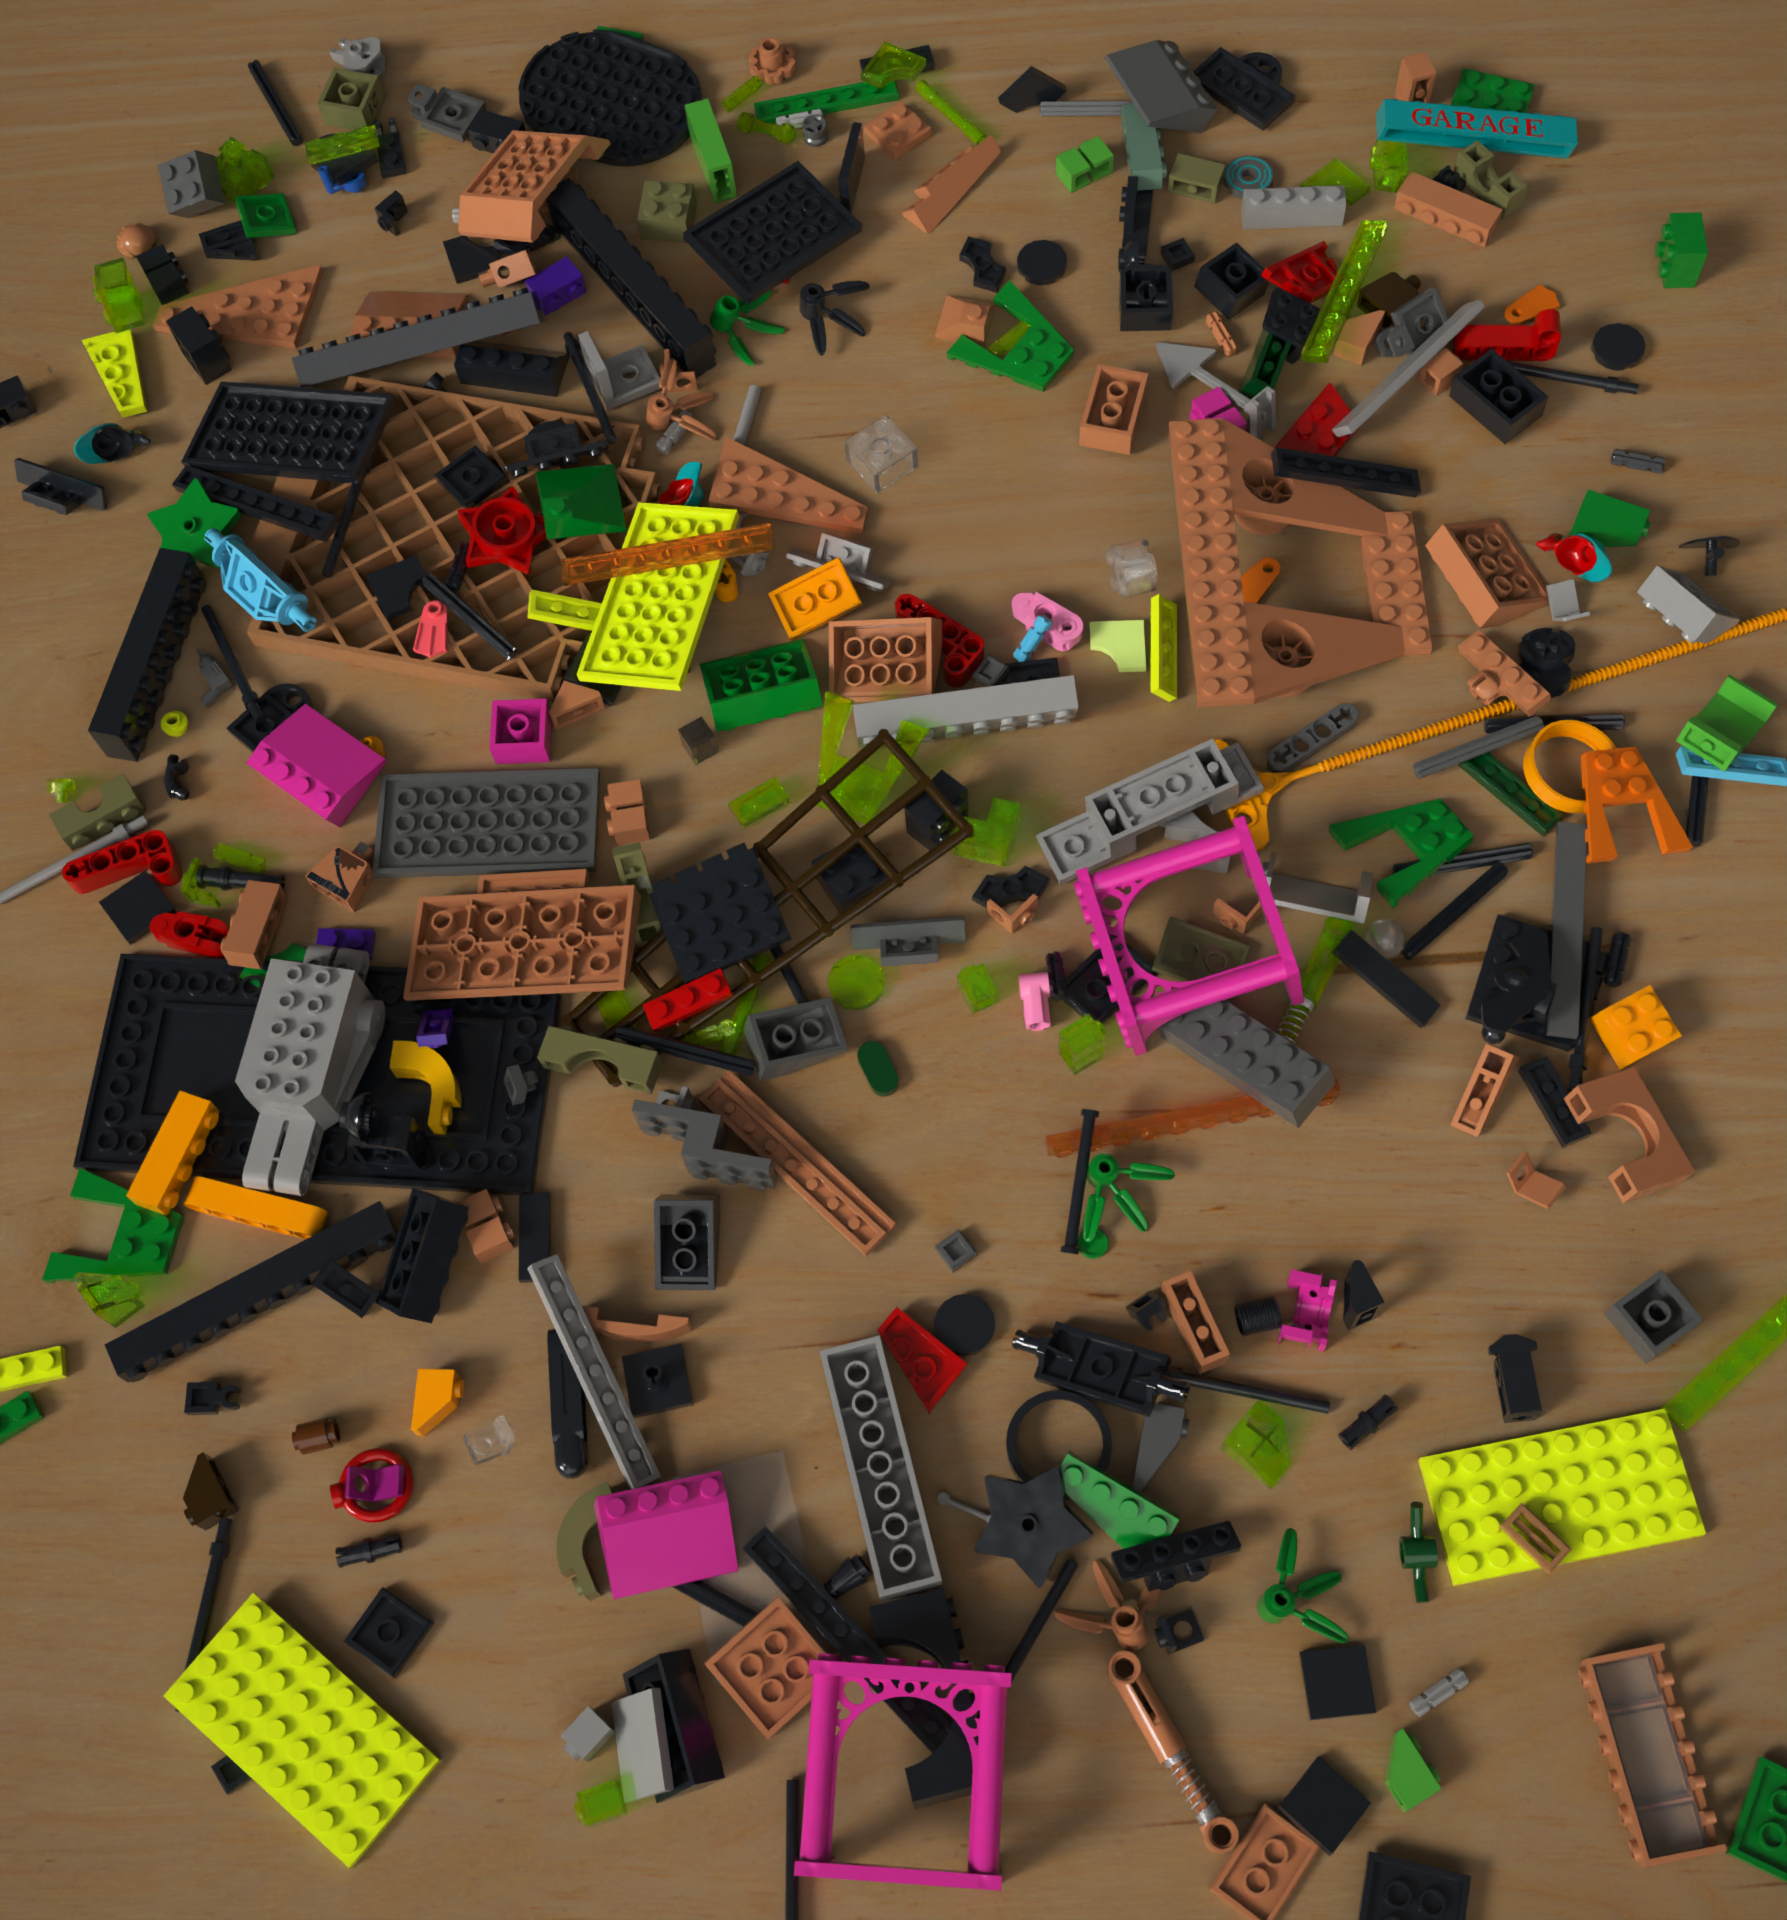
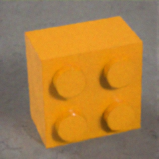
M1651 985L1591 1017L1590 1021L1620 1070L1682 1036Z

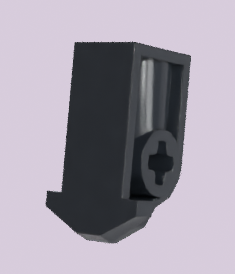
M1516 1333L1502 1335L1488 1348V1354L1495 1355L1496 1357L1494 1360V1373L1504 1423L1536 1420L1542 1411L1530 1352L1537 1350V1342Z

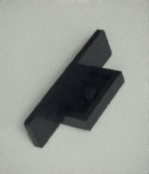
M1128 176L1127 187H1122L1121 202H1125V206H1120L1119 222H1124L1122 248H1125L1130 241L1138 238L1139 247L1145 248L1146 257L1153 189L1138 191V177Z
M575 423L524 436L530 460L504 467L507 475L512 474L513 477H520L528 474L529 469L538 467L539 471L553 468V463L563 461L564 464H571L579 461L580 456L589 454V457L593 458L604 455V450L609 449L607 440L581 446Z
M22 458L15 460L17 481L29 485V487L22 491L23 501L64 515H68L82 504L101 511L107 508L106 493L103 486Z
M1224 1521L1113 1551L1111 1553V1560L1122 1583L1144 1577L1148 1592L1156 1589L1167 1590L1178 1583L1185 1581L1196 1582L1203 1579L1209 1573L1212 1558L1240 1551L1241 1543L1231 1522Z

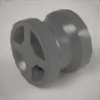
M820 115L806 117L802 123L805 143L811 147L824 145L828 139L826 120Z

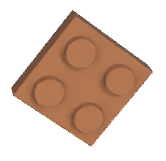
M899 101L865 124L864 133L893 160H896L932 136V128L902 101Z

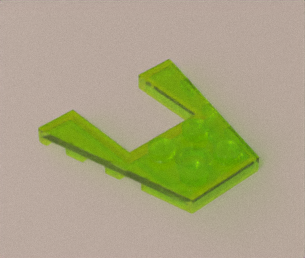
M830 691L825 693L818 786L825 783L851 759L838 754L837 751L854 700ZM902 720L895 740L913 758L919 749V745L930 732V729L908 720ZM891 752L885 771L863 763L830 793L853 820L866 824L874 818L887 798L889 791L902 775L905 767ZM823 801L816 805L830 811Z

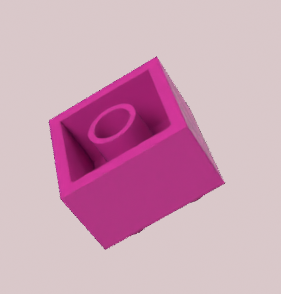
M547 698L492 701L489 749L496 764L550 762L552 720L549 715L550 706Z

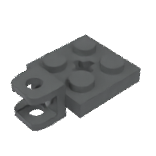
M415 85L407 96L408 102L414 106L411 110L412 116L420 120L422 128L463 143L468 137V129L480 109L486 110L484 101L442 86L437 94L436 89L424 85ZM417 94H424L422 98L416 97ZM455 112L457 113V115L454 117L449 116V114L453 115Z
M1436 287L1428 288L1390 313L1395 325H1391L1379 333L1375 342L1382 357H1397L1405 354L1410 356L1449 319ZM1420 319L1426 320V323L1423 325L1424 330L1419 326ZM1386 339L1390 346L1388 349L1384 345Z

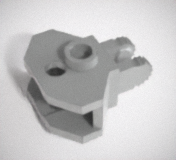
M373 36L361 40L354 39L352 42L343 38L339 41V46L343 51L334 48L329 52L334 61L343 65L344 70L370 74L371 70H375L372 74L378 76L386 70V56L381 52V41Z

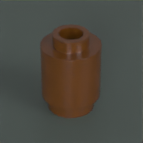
M326 1417L296 1425V1431L292 1432L293 1446L295 1450H300L303 1455L333 1448L334 1444L340 1443L341 1440L339 1426L335 1418L329 1420Z

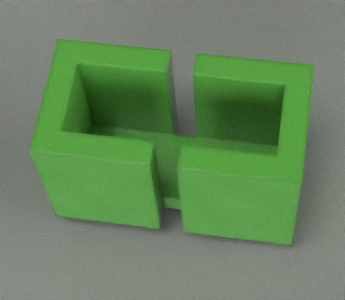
M1097 136L1079 145V149L1074 147L1056 156V174L1067 189L1073 193L1090 184L1089 178L1085 175L1086 172L1094 182L1112 174L1114 155L1101 138Z

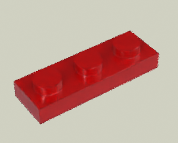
M719 968L642 1006L652 1030L657 1033L734 995L724 972Z

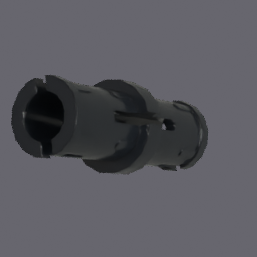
M1384 1394L1367 1411L1358 1413V1418L1340 1432L1338 1437L1342 1439V1443L1349 1450H1352L1370 1433L1375 1434L1379 1430L1378 1426L1393 1413L1397 1412L1398 1407L1394 1405L1395 1403L1391 1398Z
M399 1533L373 1540L368 1537L364 1538L361 1543L337 1547L335 1551L336 1555L339 1554L336 1557L339 1568L363 1561L373 1563L376 1561V1558L402 1553L403 1546H399V1544H402L401 1536Z

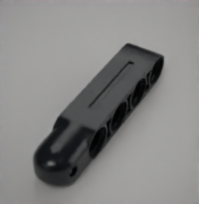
M550 1329L547 1333L551 1428L555 1466L561 1476L567 1479H575L584 1474L588 1467L585 1392L556 1330Z

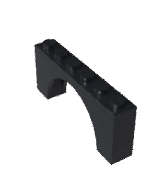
M944 1588L869 1607L879 1647L896 1645L914 1648L938 1661V1664L943 1669H951V1662L969 1663L968 1660L961 1661L959 1649L965 1648L960 1628L955 1630L953 1628L951 1618L957 1617L953 1597L946 1599ZM968 1689L958 1692L955 1710L962 1712L969 1709L975 1700L974 1692L969 1693ZM975 1715L966 1718V1724L974 1729L977 1728ZM953 1719L952 1726L945 1740L934 1753L923 1761L905 1768L915 1809L972 1794V1755L966 1736L955 1719ZM978 1736L974 1737L976 1745H978Z

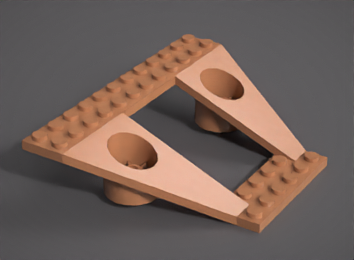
M1224 418L1169 421L1168 429L1197 707L1256 704L1274 697L1288 698L1300 695L1311 685L1405 655L1431 654L1432 642L1412 511L1384 512L1341 486L1274 476L1271 453L1275 448ZM1234 518L1243 529L1258 535L1279 533L1292 524L1361 536L1360 545L1371 622L1244 602ZM1301 651L1304 656H1299L1298 652Z

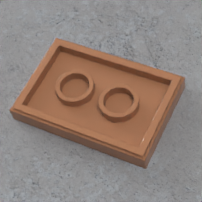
M1264 1803L1209 1890L1248 1920H1275L1320 1847L1298 1827Z

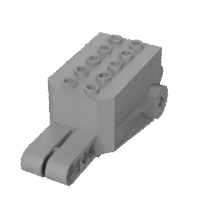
M311 943L306 950L303 963L271 958L235 1080L245 1098L260 1113L243 1170L242 1181L244 1187L265 1191L275 1190L278 1193L298 1196L306 1194L323 1133L327 1128L339 1121L342 1104L351 1101L384 1028V1003L381 1000H375L365 985L370 962L367 951L349 948L338 949L335 946Z

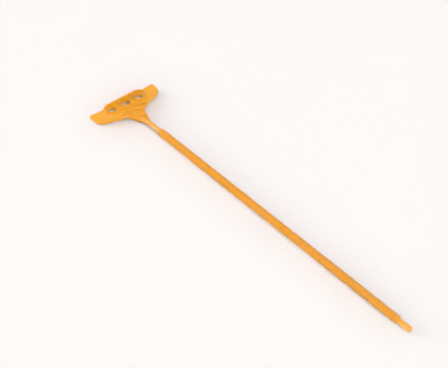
M1782 608L1775 612H1770V614L1766 613L1760 617L1757 616L1755 619L1751 618L1745 622L1742 621L1708 644L1697 641L1693 644L1685 640L1669 647L1660 648L1654 652L1645 653L1639 657L1630 658L1624 662L1621 661L1619 664L1615 663L1614 665H1609V667L1605 666L1604 669L1600 668L1599 671L1594 670V672L1590 671L1589 674L1584 673V675L1571 678L1570 687L1566 692L1586 687V685L1590 686L1591 683L1595 684L1596 681H1605L1606 678L1611 679V677L1620 676L1632 670L1635 671L1647 665L1656 664L1662 660L1665 661L1667 658L1671 659L1672 657H1677V655L1681 656L1682 653L1686 654L1687 652H1692V650L1696 651L1697 648H1705L1707 645L1711 646L1712 644H1717V642L1720 643L1727 639H1732V637L1735 638L1757 629L1787 621V609ZM1508 698L1502 702H1497V704L1493 703L1492 706L1488 705L1487 708L1484 706L1482 710L1478 708L1477 711L1472 710V713L1467 712V714L1463 713L1461 716L1457 715L1451 719L1448 718L1446 721L1442 720L1441 723L1436 722V725L1432 723L1431 727L1426 725V728H1417L1415 731L1411 730L1410 733L1406 732L1405 735L1402 733L1400 737L1396 735L1395 739L1390 737V740H1381L1379 743L1375 742L1374 745L1369 744V747L1366 745L1364 749L1359 747V750L1354 749V752L1350 750L1348 753L1344 752L1343 755L1339 754L1338 757L1333 756V759L1329 757L1328 761L1323 759L1322 763L1319 762L1316 765L1294 772L1262 773L1254 770L1264 786V792L1225 809V812L1232 827H1234L1233 819L1237 818L1240 814H1247L1252 818V822L1247 826L1256 851L1259 852L1265 849L1269 842L1268 804L1275 794L1292 781L1318 772H1324V770L1329 772L1330 769L1334 770L1335 767L1337 769L1340 768V765L1344 767L1345 763L1350 765V762L1355 763L1356 760L1359 762L1361 759L1365 760L1366 757L1371 758V755L1374 757L1376 753L1380 755L1381 752L1386 753L1387 750H1395L1397 747L1401 748L1402 745L1407 746V743L1411 745L1412 741L1417 743V740H1426L1428 737L1432 738L1433 735L1437 736L1438 733L1441 735L1443 731L1447 733L1448 729L1453 731V728H1462L1464 725L1468 726L1469 723L1473 724L1474 722H1479V720L1483 721L1484 718L1486 719L1489 716H1499V714L1508 713L1510 710L1514 711L1515 708L1519 709V707ZM1214 740L1219 750L1229 746L1222 740Z

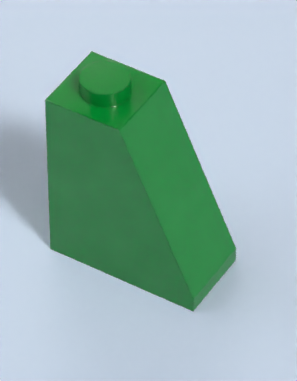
M1588 489L1569 536L1580 533L1587 534L1601 541L1605 547L1636 546L1640 536L1646 537L1651 522L1646 521L1650 510Z

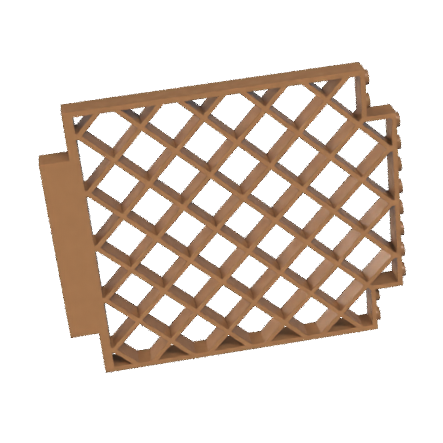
M349 375L343 391L393 394L397 400L396 403L402 404L406 410L388 420L375 448L380 450L387 462L371 469L366 474L358 497V501L365 510L366 515L349 524L339 554L346 566L345 569L311 586L303 570L327 558L335 531L327 542L316 540L305 546L308 536L260 520L249 548L282 581L290 584L293 574H297L306 588L301 591L308 599L306 611L317 607L326 623L301 636L285 634L280 626L282 624L279 622L256 620L252 617L247 634L254 646L532 699L547 698L548 702H554L564 681L563 678L566 670L568 671L572 663V658L578 652L585 636L588 633H592L591 630L569 627L560 632L554 623L544 622L552 637L521 654H517L513 659L487 672L472 669L466 660L491 646L476 632L455 642L448 631L449 647L446 653L438 654L431 658L428 657L425 660L410 658L404 647L415 642L421 617L393 631L383 615L384 613L377 597H372L364 581L368 579V574L405 560L437 542L448 558L424 570V573L427 575L429 572H432L443 582L446 581L447 576L450 574L449 570L455 554L445 538L465 527L458 518L457 510L436 521H433L425 506L449 494L438 483L436 478L413 489L405 477L406 474L435 459L439 460L443 468L450 464L445 456L446 453L477 438L486 451L484 454L507 476L508 483L475 507H480L489 500L499 498L510 487H515L523 503L532 512L543 515L542 508L535 511L526 497L528 494L538 490L536 472H539L538 467L528 472V474L514 479L511 474L507 475L504 467L505 464L527 453L524 436L528 435L529 431L536 425L546 421H558L566 425L575 423L577 433L585 441L581 446L604 441L606 438L598 419ZM446 412L462 415L465 420L464 422L435 437L432 436L425 423ZM609 420L617 437V442L614 444L608 443L609 449L604 450V455L590 458L589 454L580 456L577 462L561 467L560 465L554 466V469L543 471L578 468L595 459L598 460L600 465L612 464L606 453L628 443L621 467L615 469L619 492L628 504L627 507L622 509L627 529L630 527L638 502L654 503L655 499L658 500L660 497L661 485L658 484L655 472L638 470V456L645 448V437L642 436L640 425ZM506 422L520 424L525 432L496 447L492 446L485 433ZM418 428L426 441L393 458L385 444ZM277 477L271 494L331 514L344 507L352 483H344L326 493L330 481ZM398 479L406 494L373 511L364 496ZM628 487L644 489L641 501H637ZM418 510L427 526L393 543L384 528ZM378 531L387 547L352 564L343 549ZM620 532L569 537L558 544L554 539L547 540L546 538L544 541L549 548L533 556L530 574H525L507 566L509 570L476 587L466 572L462 581L469 591L460 595V597L474 610L480 608L488 622L509 640L508 636L538 620L527 618L528 604L497 620L487 603L519 586L529 599L532 588L528 581L558 565H561L571 581L550 593L578 599L582 597L583 600L596 602L590 592L610 582L619 557V553L608 538ZM600 543L611 560L578 576L568 560ZM423 583L415 589L411 600L418 596L425 606L430 601L425 594L429 590L423 586ZM358 585L367 601L331 619L322 603ZM446 606L448 610V624L460 618ZM433 609L431 613L438 611V609ZM378 618L387 635L363 648L347 646L342 636ZM272 628H276L277 632H272ZM334 640H337V642H338L339 644L331 643V642H333ZM398 651L400 656L394 655L393 653ZM556 656L548 682H537L529 670ZM460 663L462 667H458V666H454V665ZM520 675H523V677H524L525 679L516 678V677H518V676H520Z

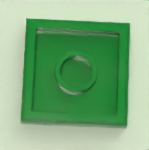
M284 193L235 196V204L247 238L296 235V227Z

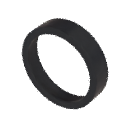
M1055 1390L1043 1392L1027 1400L1015 1412L1007 1431L1006 1450L1009 1465L1018 1481L1027 1482L1033 1479V1477L1024 1470L1017 1457L1015 1449L1017 1428L1027 1412L1038 1404L1050 1400L1074 1402L1085 1408L1095 1418L1103 1439L1102 1455L1097 1467L1106 1472L1112 1449L1111 1432L1104 1415L1085 1397L1069 1391ZM1064 1492V1494H1065V1500L1071 1499V1498Z

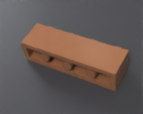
M1413 171L1409 173L1398 190L1394 209L1403 214L1410 215L1483 247L1486 246L1497 229L1503 210Z

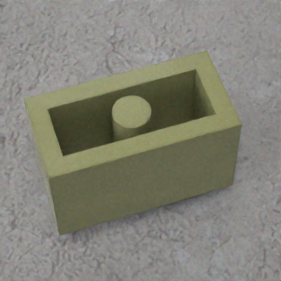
M1178 153L1169 174L1168 193L1215 204L1224 182L1225 164Z

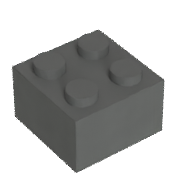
M194 150L158 165L168 214L190 218L225 204L214 155Z
M1662 1270L1614 1303L1605 1313L1607 1318L1646 1364L1694 1330L1703 1321L1702 1317Z

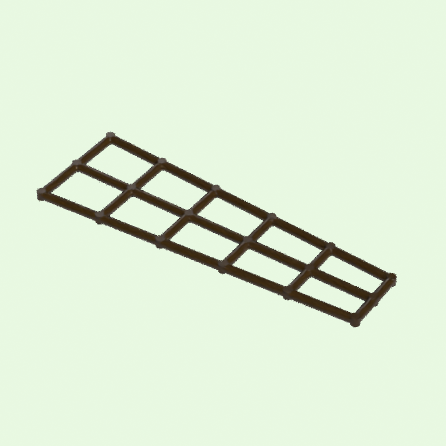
M881 729L875 738L825 783L819 785L814 793L764 838L753 845L757 858L759 857L785 888L774 897L778 907H781L793 897L819 929L758 972L748 960L738 963L737 966L748 979L731 990L734 996L703 1010L687 1022L682 1020L674 1024L677 1029L666 1037L679 1041L689 1037L693 1031L754 988L760 987L768 978L825 938L831 937L835 931L893 890L902 887L906 881L961 842L974 836L973 826L891 736L887 729ZM885 744L915 778L917 783L860 828L830 792ZM926 791L960 830L898 872L868 836ZM820 801H823L851 836L793 881L767 849ZM860 844L889 880L828 922L803 893L802 889ZM663 929L633 955L629 974L632 972L651 996L601 1035L603 1039L613 1041L618 1026L630 1027L646 1014L642 1006L643 1004L684 984L681 974L678 973L659 988L641 966V963L667 940ZM598 991L589 994L570 1013L562 1017V1024L574 1029L576 1033L585 1034L577 1024V1021L610 991ZM591 1060L612 1087H618L621 1084L618 1071L615 1072L606 1060Z

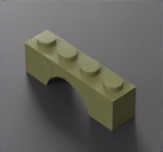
M549 1026L537 1056L544 1068L570 1075L585 1062L597 1059L609 1061L618 1067V1076L625 1088L648 1094L653 1093L663 1064L658 1052L650 1046L641 1045L639 1048L631 1046L628 1042L621 1039H613V1041L603 1039L600 1035L592 1032H586V1035L576 1033L574 1029L567 1026H559V1028Z

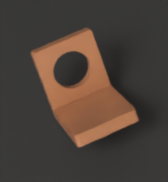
M664 349V363L660 364V375H662L667 361L671 359L669 349ZM695 372L676 373L673 389L667 391L698 390ZM688 379L691 382L687 385H681L677 383V380Z
M1032 894L1011 916L991 899L987 901V913L1012 934L1021 925L1026 926L1034 917V912L1038 909V896Z
M1219 898L1214 902L1213 914L1219 918L1225 927L1229 929L1234 928L1242 935L1248 931L1263 912L1260 901L1246 917Z
M1524 1151L1506 1172L1516 1195L1546 1209L1552 1206L1565 1189L1564 1183L1534 1170L1528 1153ZM1524 1164V1171L1517 1179L1518 1169Z

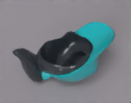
M104 423L93 426L87 433L82 435L74 445V453L81 461L87 464L109 463L125 458L136 444L140 447L148 446L151 440L144 435L142 430L133 429L132 431H127L115 423Z

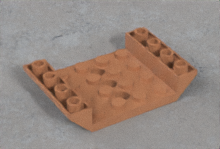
M512 130L460 194L459 234L463 236L533 243L546 227L538 212V208L543 205L550 193L556 189L557 184L570 171V168L578 158L598 160L611 144L610 141L586 135Z

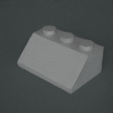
M1657 565L1637 591L1644 598L1642 601L1644 605L1651 610L1660 611L1663 614L1662 620L1672 627H1679L1683 631L1681 633L1682 637L1693 644L1696 641L1708 644L1740 621L1738 617L1681 571Z

